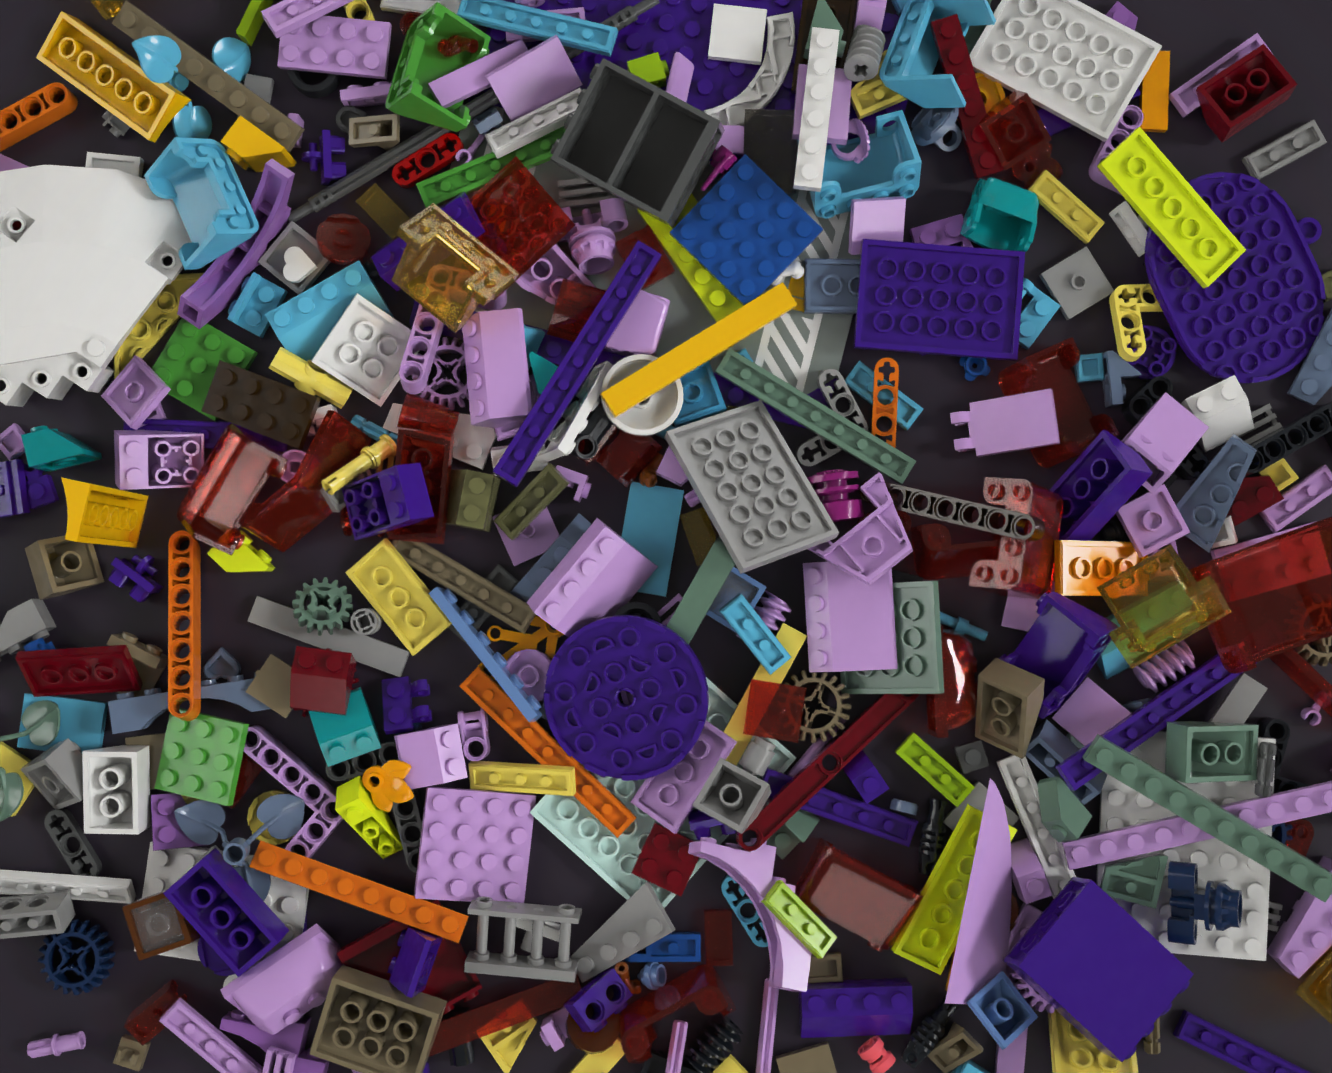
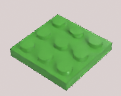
M182 318L152 370L171 388L168 392L169 395L217 422L219 420L218 417L201 410L219 361L222 360L248 370L258 353L209 324L198 329Z
M179 708L181 714L188 711L186 709ZM170 713L154 788L225 806L233 805L249 724L200 713L192 721H183Z

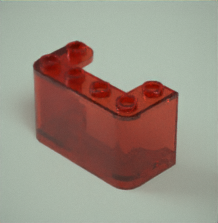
M985 477L983 488L985 501L995 506H1006V510L1040 518L1044 522L1045 533L1041 539L1035 542L1001 535L998 561L980 560L975 563L971 571L969 586L1000 596L1039 599L1045 592L1049 594L1052 588L1055 568L1054 540H1059L1063 499L1058 493L1025 479ZM1028 521L1024 526V532L1026 535H1028L1032 530V524L1030 521Z

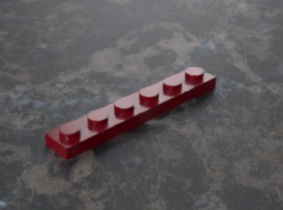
M954 14L932 21L930 28L944 74H953L966 101V106L959 108L957 119L975 179L978 180L1003 171V166L958 15Z

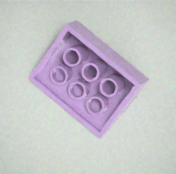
M596 518L527 603L536 615L556 630L570 637L574 632L595 620L614 616L619 608L632 599L658 566L600 519Z
M828 561L803 563L809 672L898 669L892 568L869 586Z

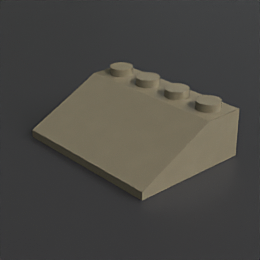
M342 965L332 977L309 1054L361 1073H423L447 1001L420 992L413 998L407 997L388 980Z

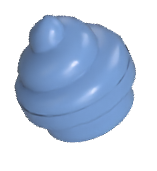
M648 962L640 970L637 978L648 989L657 990L665 985L667 973L663 964Z

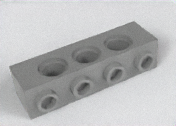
M69 891L0 897V939L64 933L76 915Z

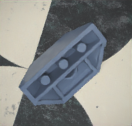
M579 513L511 590L510 594L527 603L591 526V523Z

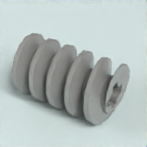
M864 24L858 25L853 30L843 69L848 80L861 82L863 80H870L878 74L886 41L881 30Z

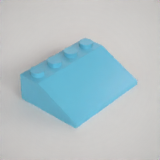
M359 260L264 314L284 348L306 361L312 360L356 293L394 317L374 281H372L364 265Z

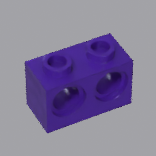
M614 968L602 971L569 999L564 1006L583 1032L594 1031L596 1033L605 1027L608 1023L606 1019L613 1013L618 1014L628 1005L626 1001L633 995ZM609 986L612 987L614 992L611 1000L606 996V990ZM588 1004L594 1010L593 1016L590 1019L586 1016Z

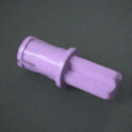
M79 1031L61 1036L54 1034L51 1038L31 1041L27 1045V1054L31 1058L51 1054L60 1056L62 1052L84 1049L86 1046L85 1033Z

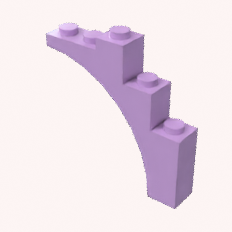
M701 837L700 841L690 842L688 854L705 859L724 870L741 886L752 901L762 921L768 942L770 958L769 987L791 992H807L812 953L761 902L776 881L782 880L786 884L785 878L773 876L776 847L766 845V841L758 849L748 851L734 843H725V846L719 845L716 839ZM751 838L750 842H745L744 844L751 846L756 842L757 838ZM786 884L795 893L796 886Z

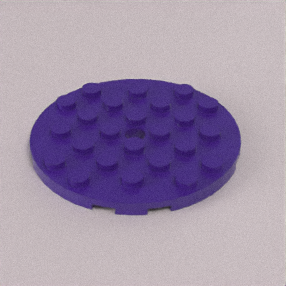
M615 615L595 620L583 626L566 639L559 648L546 674L547 679L543 696L544 708L548 724L555 739L570 757L572 756L584 765L585 769L603 777L609 776L629 781L647 779L666 772L678 764L690 752L699 739L706 722L709 705L708 685L698 657L686 641L676 632L649 618L634 615ZM621 691H628L631 695L633 694V702L631 704L625 705L619 700V693Z

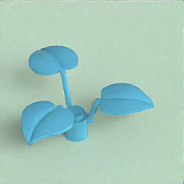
M150 35L134 40L131 43L137 53L144 74L155 83L168 82L180 92L188 87L189 79L180 74L176 67L181 60V50L174 40L166 36ZM225 37L215 43L212 50V60L214 64L241 82L249 72L251 53L247 43L236 38ZM190 101L186 104L187 106H184L173 117L174 133L176 137L208 139L212 130L210 114L203 106H192Z

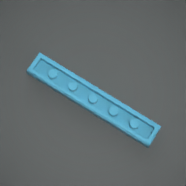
M461 0L457 12L458 16L472 24L543 41L557 35L563 46L611 57L618 35L617 27L503 0Z

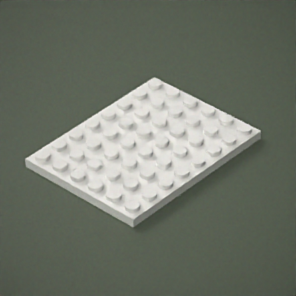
M1159 731L1129 753L1165 773L1167 731ZM1258 737L1257 763L1258 757H1261L1259 753L1260 743L1271 742L1276 744V739ZM1107 774L1100 794L1099 833L1176 816L1173 812ZM1273 777V782H1270V785L1272 786V794H1274V777ZM1257 779L1251 781L1202 783L1180 782L1219 806L1260 797L1254 793L1255 783H1258ZM1272 825L1258 828L1272 837ZM1217 838L1097 864L1096 884L1100 887L1105 865L1159 854L1167 855L1168 861L1156 909L1111 898L1171 953L1266 961L1270 870ZM1169 862L1197 863L1199 890L1206 889L1207 881H1214L1216 888L1218 883H1225L1231 889L1241 890L1243 906L1240 928L1230 927L1224 931H1218L1215 925H1213L1212 931H1206L1204 920H1198L1196 945L1168 942L1167 922L1168 918L1171 917V906L1169 905L1171 889L1168 888Z

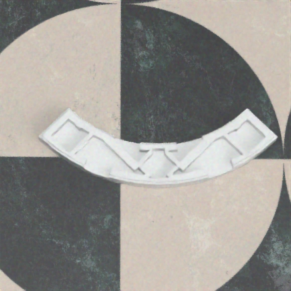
M793 12L766 18L767 48L764 60L757 74L741 94L722 105L704 110L705 113L720 120L722 125L743 126L758 116L769 105L782 86L791 63L795 42Z

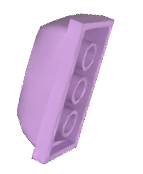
M316 923L220 989L224 999L243 1012L260 1030L274 1035L289 1024L297 1022L302 1015L312 1008L320 1006L325 1001L332 977L344 965L337 955V950L341 947Z

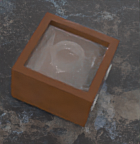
M166 890L141 898L122 907L139 961L192 943L201 936L163 894Z

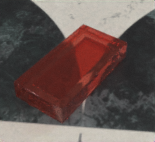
M704 909L706 966L733 965L732 910Z

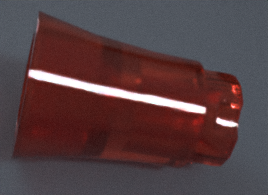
M407 393L397 427L428 432L438 436L443 434L452 438L460 413L450 410L449 407L426 400L416 394Z

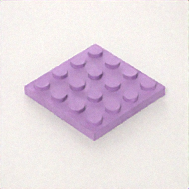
M427 786L414 889L415 899L471 902L478 897L485 896L495 901L524 903L534 816L530 814V811L535 807L536 795Z

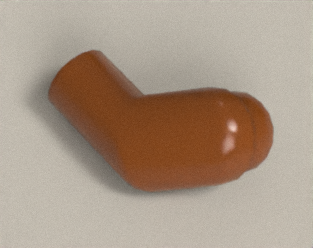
M658 452L638 476L640 484L648 488L655 486L657 483L656 471L664 457Z
M618 962L615 965L617 974L632 994H640V980H630L628 965L625 962Z

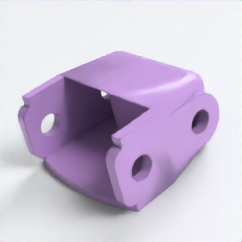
M641 290L607 343L604 351L622 356L637 354L655 356L668 314L670 300Z

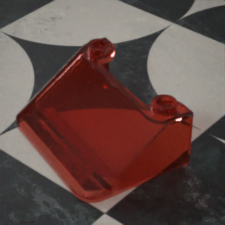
M232 423L229 424L221 434L177 511V518L193 538L232 556L235 549H239L245 539V535L239 531L240 525L269 476L277 478L283 476L287 468L286 463L288 459Z

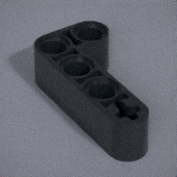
M1165 376L1152 378L1139 387L1123 403L1122 414L1133 427L1165 392L1171 396L1173 392L1171 380ZM1154 383L1158 384L1161 388L1160 396L1155 395L1152 390ZM1134 402H1138L1142 406V413L1140 415L1133 410ZM1194 446L1175 471L1183 479H1197L1209 465V460ZM1193 462L1196 464V466L1194 467V472L1191 471V468L1193 467Z

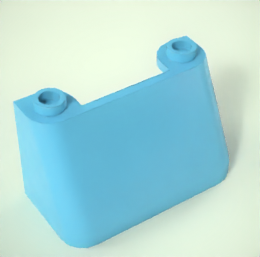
M174 137L144 174L153 194L160 198L173 199L192 243H186L179 249V258L185 270L204 267L249 240L259 229L257 218L229 155L225 153L226 149L221 143L213 139Z

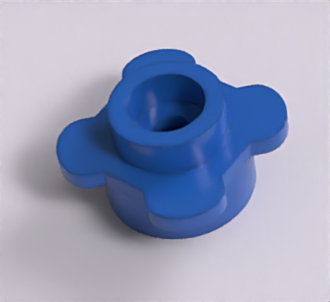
M961 357L959 360L960 366L965 371L964 377L968 381H973L980 375L987 376L990 373V367L984 358ZM974 363L977 364V368H973L972 365Z

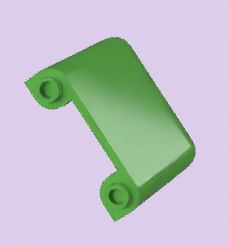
M436 2L412 22L406 33L385 108L397 115L454 132H458L461 129L464 130L471 120L469 108L462 105L464 100L445 109L436 103L428 89V83L489 55L488 45L491 37Z

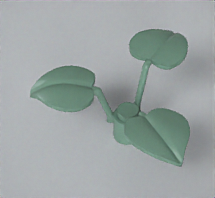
M49 700L37 701L25 709L21 717L22 724L26 730L0 736V742L24 737L29 734L31 742L37 746H45L52 743L60 729V709L58 705ZM0 767V822L10 817L17 810L24 793L23 782L19 774L15 772L6 774L5 769Z

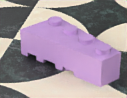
M1323 856L1319 865L1332 872V859ZM1305 891L1301 899H1297L1292 907L1294 909L1287 922L1284 921L1267 949V953L1286 972L1298 979L1332 946V894L1326 902H1323Z

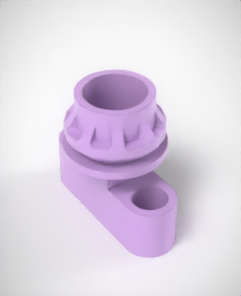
M619 198L600 200L601 212L591 214L590 209L585 208L582 210V216L572 217L570 206L554 209L547 216L551 238L555 242L568 241L571 256L578 263L579 270L584 274H602L610 270L614 265L613 256L616 253L614 233L622 231L628 226L624 201Z

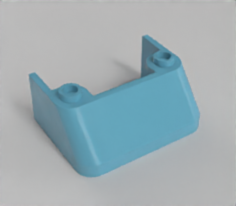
M908 0L904 5L879 71L883 84L922 108H964L966 101L953 74L933 75L939 55L930 23L957 14L965 37L969 26L995 25L996 19L988 1Z

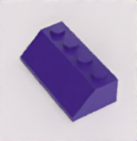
M462 192L380 248L371 258L380 277L393 289L399 291L486 231L467 194Z
M1102 430L1038 502L1035 508L1056 540L1090 541L1153 473L1136 451L1107 430Z
M216 848L163 893L238 977L276 946L290 931L240 874L224 860L222 854Z
M907 978L808 983L807 992H799L800 1037L910 1034L913 1017L912 985Z

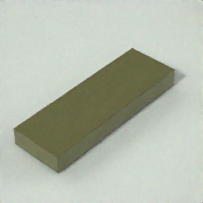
M548 463L495 518L494 522L511 540H515L569 484L568 480L551 463Z

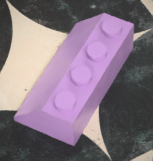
M522 309L482 311L461 319L471 425L499 428L526 418L532 409Z

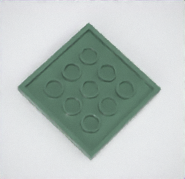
M938 581L893 583L898 669L840 672L841 684L843 683L845 688L841 690V694L944 693Z

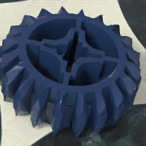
M75 919L68 925L64 933L45 936L43 941L46 945L41 946L39 949L44 956L38 958L37 962L45 964V967L40 969L39 973H48L49 977L46 978L45 982L49 983L53 980L55 982L53 990H58L63 986V994H69L71 991H73L74 996L81 994L82 991L89 993L93 990V987L98 988L103 984L102 979L105 980L110 976V972L107 969L113 968L115 963L109 959L114 957L116 952L109 951L108 948L113 945L114 941L106 942L105 937H107L108 932L105 931L100 934V924H96L91 928L90 920H85L81 924L80 919ZM70 936L82 938L88 943L80 944L76 939L72 940ZM84 950V952L79 956V958L70 964V962L75 958V956L79 952ZM59 951H60V953H61V955H62V961H61V963H60V959H59ZM92 951H94L95 954V963L93 962L91 957ZM67 970H73L78 975L82 974L83 977L73 976Z

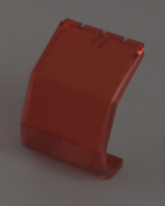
M1332 516L1221 556L1189 570L1188 582L1221 662L1228 672L1236 674L1249 671L1257 667L1256 662L1332 636Z

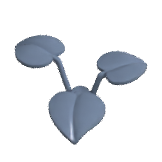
M276 794L266 798L259 805L256 813L257 818L264 825L247 840L237 837L230 842L227 839L225 830L220 827L225 822V812L220 804L199 799L177 808L174 814L181 830L189 839L197 844L210 845L214 843L219 832L223 841L224 860L230 865H237L233 868L264 901L270 890L271 878L269 874L250 868L248 862L244 861L250 853V844L267 828L269 834L276 839H288L294 836L300 830L303 823L305 802L302 798L292 794Z

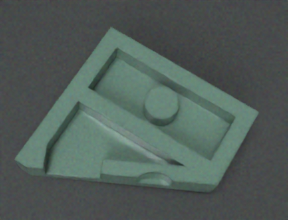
M1159 854L1105 865L1100 888L1110 897L1156 909L1168 856Z

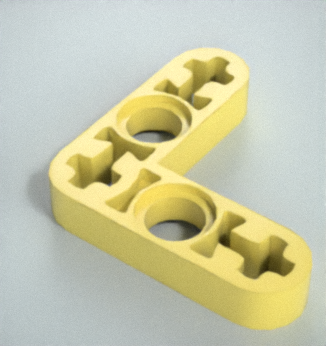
M1150 284L1120 285L1109 297L1117 351L1119 356L1128 362L1138 360L1146 350L1140 312H1163ZM1143 293L1152 294L1155 298V303L1146 302L1143 298ZM1120 294L1124 299L1129 300L1126 303H1124V300L1122 298H1119ZM1121 318H1129L1133 322L1134 328L1128 329L1124 327ZM1129 343H1131L1132 348H1127Z

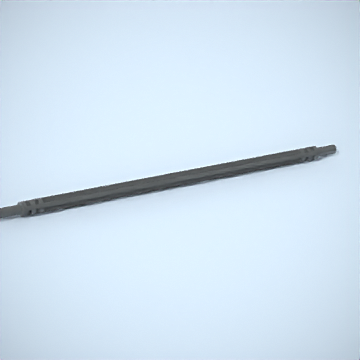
M642 0L634 6H627L600 24L617 27L618 31H620L622 28L638 20L639 15L660 2L659 0ZM563 46L570 60L584 52V50ZM491 88L464 106L469 108V115L473 119L500 101ZM434 125L426 127L308 198L307 203L290 212L288 220L295 223L313 211L319 212L321 209L395 166L443 134L451 132V130Z

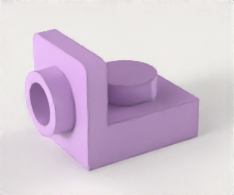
M557 465L556 469L569 482L566 487L573 488L574 484L578 485L573 500L580 503L582 498L587 499L592 485L588 483L589 477Z

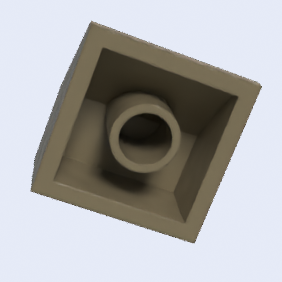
M66 535L38 540L25 548L40 600L66 595L104 583L93 544L65 540Z

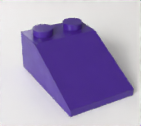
M411 926L408 927L407 931L403 930L397 944L401 949L398 957L392 958L388 973L391 974L389 982L405 996L413 998L425 990L442 937Z

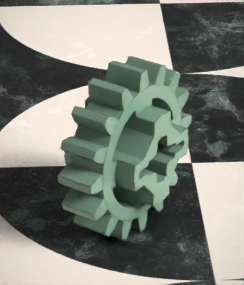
M324 577L322 583H318L317 579L313 578V585L309 586L307 583H303V592L298 590L295 592L296 599L292 601L293 608L295 609L293 610L294 618H299L298 624L300 627L307 625L308 633L317 629L318 636L322 635L323 630H327L331 635L333 634L334 627L340 630L343 629L342 621H350L349 613L353 612V604H350L352 596L347 594L346 586L338 588V580H334L330 584L327 577ZM309 600L310 604L307 606V610H305V603ZM340 602L341 609L339 612H337L336 608L338 607V603Z

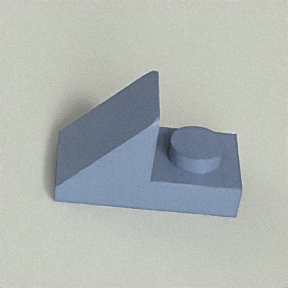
M1111 350L1102 354L1105 380L1102 381L1105 408L1117 407L1123 404V400L1126 398V388L1124 384H1121V380L1134 379L1141 376L1138 370Z

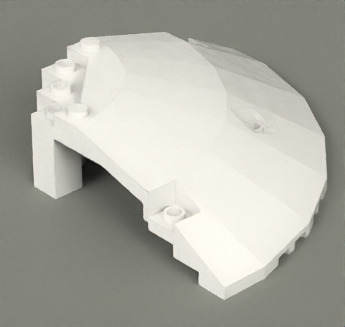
M39 165L0 171L1 403L7 406L23 407L34 391L48 399L62 400L74 383L88 392L101 393L114 375V370L107 365L167 284L170 285L183 269L179 258V249L184 244L192 242L173 199H164L156 196L150 190L146 179L117 169ZM15 221L21 222L19 230H14L12 227ZM167 256L173 259L170 266L163 264V259Z

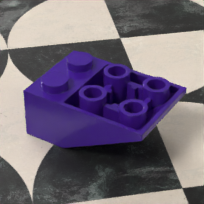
M421 463L395 465L342 487L355 540L388 532L434 517Z

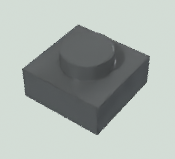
M980 739L954 747L961 773L965 774L989 766Z

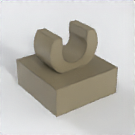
M124 1034L121 1037L113 1063L139 1072L143 1068L151 1042Z

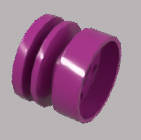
M836 469L818 472L807 477L810 484L815 486V492L833 523L864 518L862 499L849 498V493L860 490V484L847 485V481L859 478L858 471Z

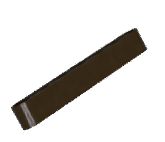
M870 479L865 480V481L861 484V486H862L864 483H866L868 480H870ZM885 482L896 510L1025 541L1035 542L1041 539L1045 533L1044 522L1036 516ZM860 489L859 494L861 499L867 503L872 504L869 501V499L861 492ZM902 492L903 500L899 504L897 499L898 495ZM925 498H927L928 505L923 510L922 502ZM952 503L953 512L948 516L947 507ZM975 509H978L979 517L973 522L972 513ZM1001 515H1004L1005 524L1002 528H999L998 519ZM1028 521H1030L1032 524V530L1028 535H1026L1024 532V526Z

